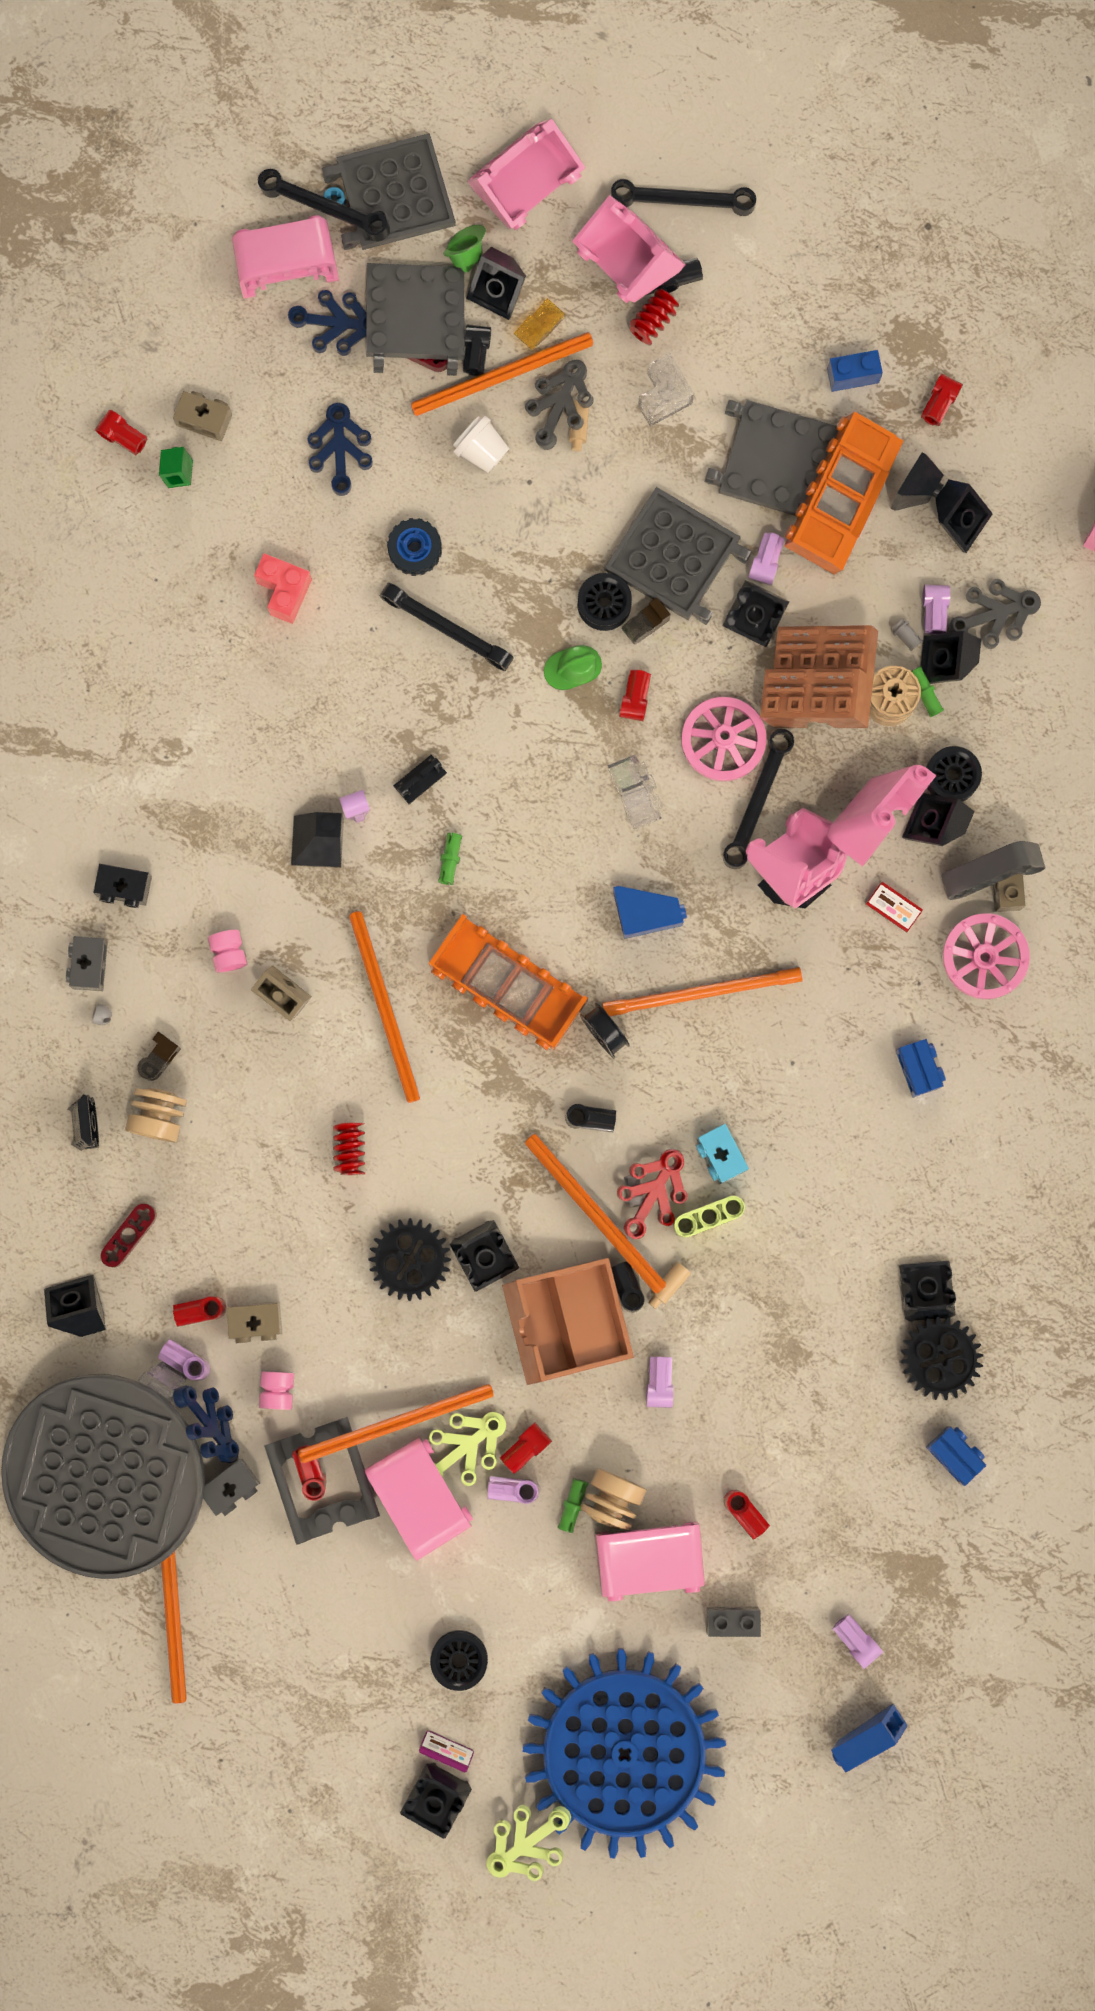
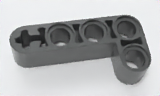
M1017 841L943 873L941 877L948 900H956L1014 875H1032L1043 871L1046 867L1038 843Z

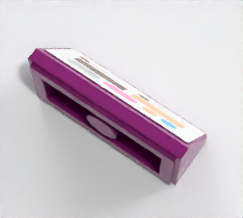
M432 1731L425 1733L419 1748V1753L464 1773L467 1772L474 1754L472 1749Z

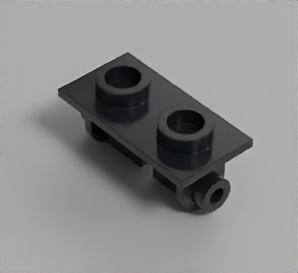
M431 754L394 784L393 787L408 804H411L444 777L447 772L443 769L440 761Z

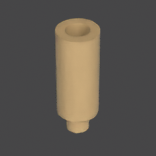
M576 400L574 404L578 414L583 418L584 424L579 430H573L570 427L569 442L572 443V450L579 452L582 451V444L587 441L589 408H583ZM579 419L573 420L572 424L578 423Z
M677 1262L663 1278L666 1282V1287L657 1294L652 1291L651 1293L654 1296L648 1303L654 1309L661 1302L665 1305L691 1273Z

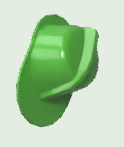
M472 225L460 230L450 240L443 255L449 257L455 267L462 268L465 273L469 272L474 267V264L480 261L481 255H483L481 241L486 232L485 227L482 225Z
M585 645L565 649L552 655L547 660L544 667V677L547 683L555 689L568 690L589 683L598 677L602 668L601 657L596 650Z

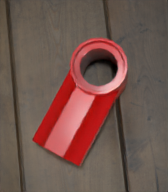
M941 373L921 418L930 425L940 426L950 405L954 404L963 384Z
M108 410L95 428V431L105 440L111 443L116 442L135 456L141 453L148 440L147 436L127 424L126 420L113 410Z
M643 670L630 671L626 695H623L619 717L644 722L648 702L646 698L651 679L650 673Z
M206 1297L204 1299L173 1305L174 1320L177 1327L220 1319L225 1315L227 1305L220 1297ZM211 1301H215L219 1306V1310L215 1315H211L208 1312V1304Z
M536 1422L518 1437L519 1440L500 1457L513 1474L526 1465L533 1456L536 1457L552 1442Z
M305 1445L293 1451L292 1456L301 1480L304 1497L311 1501H317L325 1494L326 1476L322 1472L318 1458L306 1463L300 1461L298 1451L309 1447V1445ZM317 1482L320 1484V1487L312 1488L308 1484Z
M739 1490L727 1492L724 1497L725 1508L730 1511L752 1540L761 1536L770 1527L769 1523L751 1503L746 1494ZM734 1496H741L743 1499L742 1506L738 1509H732L731 1499Z

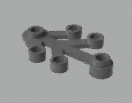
M581 360L569 361L564 366L562 373L550 379L539 378L535 383V388L542 395L548 394L551 388L563 384V387L560 391L540 401L532 399L525 405V410L532 417L538 416L541 411L554 405L545 427L540 429L535 437L536 443L543 450H550L556 445L557 437L554 434V430L564 408L568 414L567 423L573 430L581 429L584 424V420L578 414L571 396L574 385L579 393L577 401L583 408H589L594 402V398L588 392L584 382L587 376V367ZM578 368L575 373H571L574 369ZM547 383L545 388L540 389L542 384ZM584 397H589L586 402H582ZM537 405L535 410L530 411L532 406ZM579 419L578 423L572 424L573 420ZM548 434L546 439L541 440L544 435Z
M995 579L991 582L989 591L992 595H1002L1013 601V603L1005 605L983 595L979 588L972 587L966 593L967 601L990 609V611L967 619L955 617L949 623L948 632H968L970 628L995 620L990 633L983 640L986 648L994 649L999 643V635L1008 616L1018 612L1014 624L1006 632L1009 640L1017 641L1022 636V627L1027 616L1035 614L1041 606V599L1036 592L1026 590L1019 593L1006 587L1002 580ZM999 584L1001 586V590H994L993 585ZM976 592L978 594V598H971L970 593ZM1025 599H1031L1033 605H1026ZM955 623H962L964 628L961 630L957 629ZM1016 629L1019 635L1012 636L1010 630ZM993 637L995 644H989L987 638Z

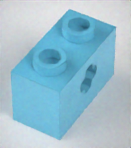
M726 1124L698 1137L697 1141L699 1144L695 1146L701 1158H707L710 1167L707 1169L713 1181L718 1180L722 1184L749 1169ZM716 1149H719L721 1152L726 1151L727 1155L724 1157L726 1161L722 1162L721 1159H715Z

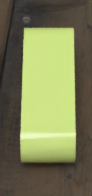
M729 1196L682 1214L674 1221V1232L679 1237L687 1238L733 1221L744 1213V1202L737 1196ZM729 1201L738 1203V1214L731 1215L726 1211V1204ZM705 1210H711L715 1213L716 1220L713 1224H707L703 1221L702 1213ZM688 1219L692 1223V1230L689 1233H683L679 1230L678 1223L680 1220Z

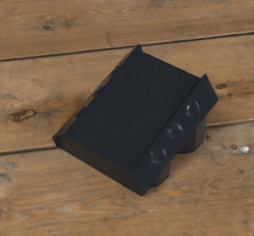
M745 580L722 626L767 647L789 601Z
M83 1094L67 1109L71 1111L74 1142L71 1145L81 1151L99 1148L95 1100L90 1095Z
M494 1220L486 1221L466 1234L454 1238L449 1244L474 1292L519 1269Z
M950 1261L901 1264L899 1266L906 1320L913 1322L916 1320L935 1319V1317L951 1318L956 1315V1294L952 1286L953 1275Z
M428 1763L420 1774L400 1814L445 1839L458 1814L463 1809L472 1789L468 1781L457 1778L438 1767L436 1763Z

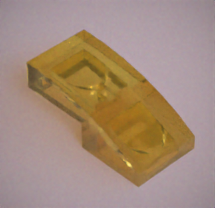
M547 298L532 316L529 315L514 335L533 350L561 323L566 314Z

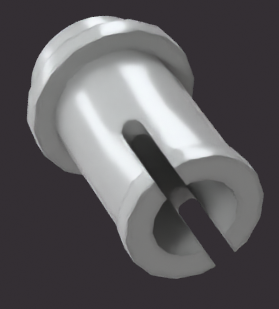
M901 619L892 628L894 631L893 635H897L909 650L912 651L923 640L908 626V621L905 622Z
M631 1175L624 1177L625 1185L629 1187L641 1184L640 1179L633 1178ZM643 1194L638 1195L626 1202L630 1204V1207L641 1206L646 1196H643Z

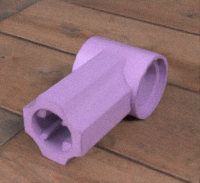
M764 533L758 555L754 558L749 573V579L772 585L784 538L774 533Z
M925 584L922 597L923 607H925L924 633L929 635L946 633L950 585Z
M363 790L339 798L346 819H352L356 823L365 820V816L370 811Z
M171 1339L163 1346L158 1356V1359L183 1373L188 1379L198 1381L205 1379L209 1375L210 1365L205 1359L200 1358ZM198 1361L202 1365V1371L199 1375L194 1376L191 1372V1366Z
M650 1357L647 1407L673 1408V1385H671L672 1357Z
M490 1476L487 1499L529 1504L538 1498L540 1489L538 1484L530 1479L523 1480ZM524 1484L531 1485L534 1489V1495L530 1499H526L521 1495L520 1490Z
M849 1614L840 1619L832 1628L850 1649V1654L863 1669L868 1667L883 1653L877 1643L869 1634L866 1635Z

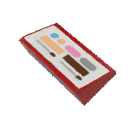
M884 882L879 884L866 903L868 907L906 933L923 911L922 908Z

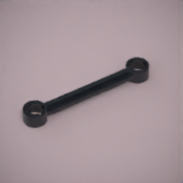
M266 169L258 177L260 189L269 198L282 195L365 230L367 236L372 241H382L390 233L389 223L382 213L373 212L369 215L361 213L284 181L280 173L275 169ZM276 177L277 185L272 189H266L265 182L269 178ZM376 221H382L383 229L377 233H372V230L369 229L370 225Z
M620 179L611 188V196L626 207L631 206L633 202L732 208L735 214L748 216L754 211L756 205V194L747 187H741L732 194L635 187L631 181ZM618 188H627L631 191L632 195L630 198L623 200V197L617 195L616 190ZM747 196L752 200L753 204L750 207L744 208L743 205L738 203L737 197Z
M387 583L379 595L389 605L408 612L484 657L487 662L502 671H506L514 659L503 648L496 645L492 646L409 597L406 592L392 583Z
M778 729L771 734L768 742L770 752L733 843H730L724 850L723 861L730 869H740L746 864L748 860L746 854L747 846L783 757L789 754L794 746V736L786 729ZM776 735H784V738L788 741L789 748L786 750L776 749L773 746L774 741L772 739ZM730 848H739L738 851L743 856L741 863L732 864L729 862L726 852Z

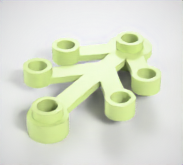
M490 1412L483 1418L465 1417L460 1413H455L450 1417V1425L455 1429L463 1426L479 1428L480 1430L472 1436L443 1433L439 1429H435L430 1433L429 1440L434 1445H440L441 1443L460 1445L440 1462L434 1463L442 1477L443 1472L466 1454L465 1471L461 1475V1481L466 1486L473 1485L477 1479L475 1466L478 1444L486 1437V1455L483 1456L481 1464L487 1470H491L496 1466L495 1451L497 1437L501 1436L506 1429L504 1417L497 1412ZM455 1416L462 1418L461 1425L455 1426L452 1420ZM491 1420L498 1422L496 1430H491L488 1427V1423ZM435 1432H439L442 1435L441 1441L435 1442L432 1439V1435ZM486 1457L494 1459V1464L491 1467L484 1464ZM466 1473H471L474 1476V1480L471 1483H467L464 1480Z
M525 1805L518 1806L514 1812V1819L516 1821L514 1847L507 1852V1836L511 1831V1825L506 1820L498 1821L494 1827V1834L497 1836L495 1852L489 1855L486 1862L488 1871L493 1876L499 1878L514 1872L525 1874L532 1881L539 1880L544 1872L543 1866L538 1862L526 1864L514 1861L520 1855L544 1859L550 1865L558 1866L564 1857L563 1851L560 1848L553 1847L548 1849L534 1845L554 1830L562 1831L566 1829L571 1821L569 1810L562 1806L555 1807L549 1815V1821L526 1837L527 1822L531 1816V1811ZM518 1811L525 1812L526 1817H520ZM555 1817L561 1818L562 1821H563V1823H562V1824L556 1823L555 1820H554V1818H555ZM498 1826H504L507 1832H501ZM551 1854H557L559 1856V1860H554L551 1857ZM495 1862H501L503 1868H498ZM536 1868L539 1871V1874H533L531 1872V1869Z

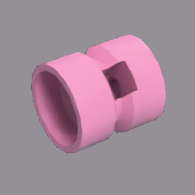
M239 930L223 931L208 937L211 952L216 953L212 959L217 973L237 970L248 965L244 950L239 949L242 944Z
M261 1371L260 1386L264 1388V1391L259 1396V1408L292 1410L293 1395L289 1393V1390L294 1387V1373Z

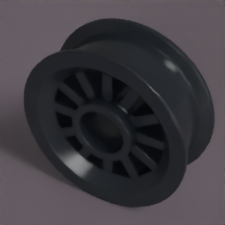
M598 573L589 577L581 585L578 592L577 608L581 619L589 627L600 631H609L621 626L629 617L632 594L629 586L622 578L611 573ZM606 597L610 599L611 604L601 606L598 600Z
M949 746L939 750L933 755L926 766L933 774L942 775L935 777L927 787L930 794L957 798L963 802L973 795L981 782L982 768L979 760L971 751L963 747ZM947 771H956L959 779L951 780L947 775Z
M595 1003L596 1007L585 1016L580 1014V1017L598 1043L615 1059L614 1054L625 1045L630 1047V1044L607 1012L598 1003Z
M463 1630L451 1631L443 1635L436 1642L430 1657V1666L435 1679L445 1688L454 1691L468 1690L477 1685L483 1678L488 1664L487 1650L483 1642L473 1633ZM458 1641L457 1649H455L452 1642ZM461 1641L467 1643L464 1649H461ZM448 1645V1646L450 1647L452 1653L449 1652V1651H447V1650L444 1649V1648ZM471 1645L474 1648V1650L467 1653V1650ZM443 1653L449 1658H440V1655ZM477 1653L478 1658H470ZM455 1654H462L466 1657L467 1663L463 1667H456L452 1663V1657ZM440 1663H449L448 1665L442 1668L440 1665ZM469 1663H478V1667L475 1668ZM451 1668L452 1670L447 1676L444 1671ZM467 1668L474 1672L471 1676L469 1675ZM454 1672H457V1679L451 1678ZM461 1672L464 1673L466 1679H461Z

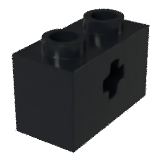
M99 864L93 893L100 897L99 901L114 904V901L117 900L124 902V906L139 908V905L146 906L152 876L149 872ZM124 882L128 887L120 892L117 886H122Z

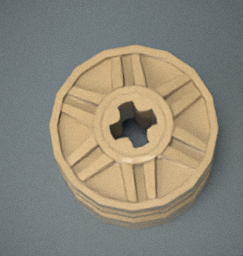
M888 666L880 669L873 677L869 717L874 722L883 726H896L904 723L912 715L921 697V686L918 678L910 670L902 666ZM892 689L896 690V697L891 696L892 692L890 691Z
M135 1088L133 1095L144 1098V1102L132 1101L131 1105L141 1109V1115L129 1114L125 1131L177 1143L181 1126L171 1122V1117H184V1113L174 1110V1106L186 1107L187 1100L164 1090Z
M597 1468L591 1484L600 1490L599 1495L587 1493L585 1497L595 1502V1505L593 1507L582 1503L580 1509L586 1512L593 1520L606 1526L630 1531L632 1524L622 1518L624 1515L633 1519L636 1518V1514L627 1508L628 1504L641 1505L647 1489Z

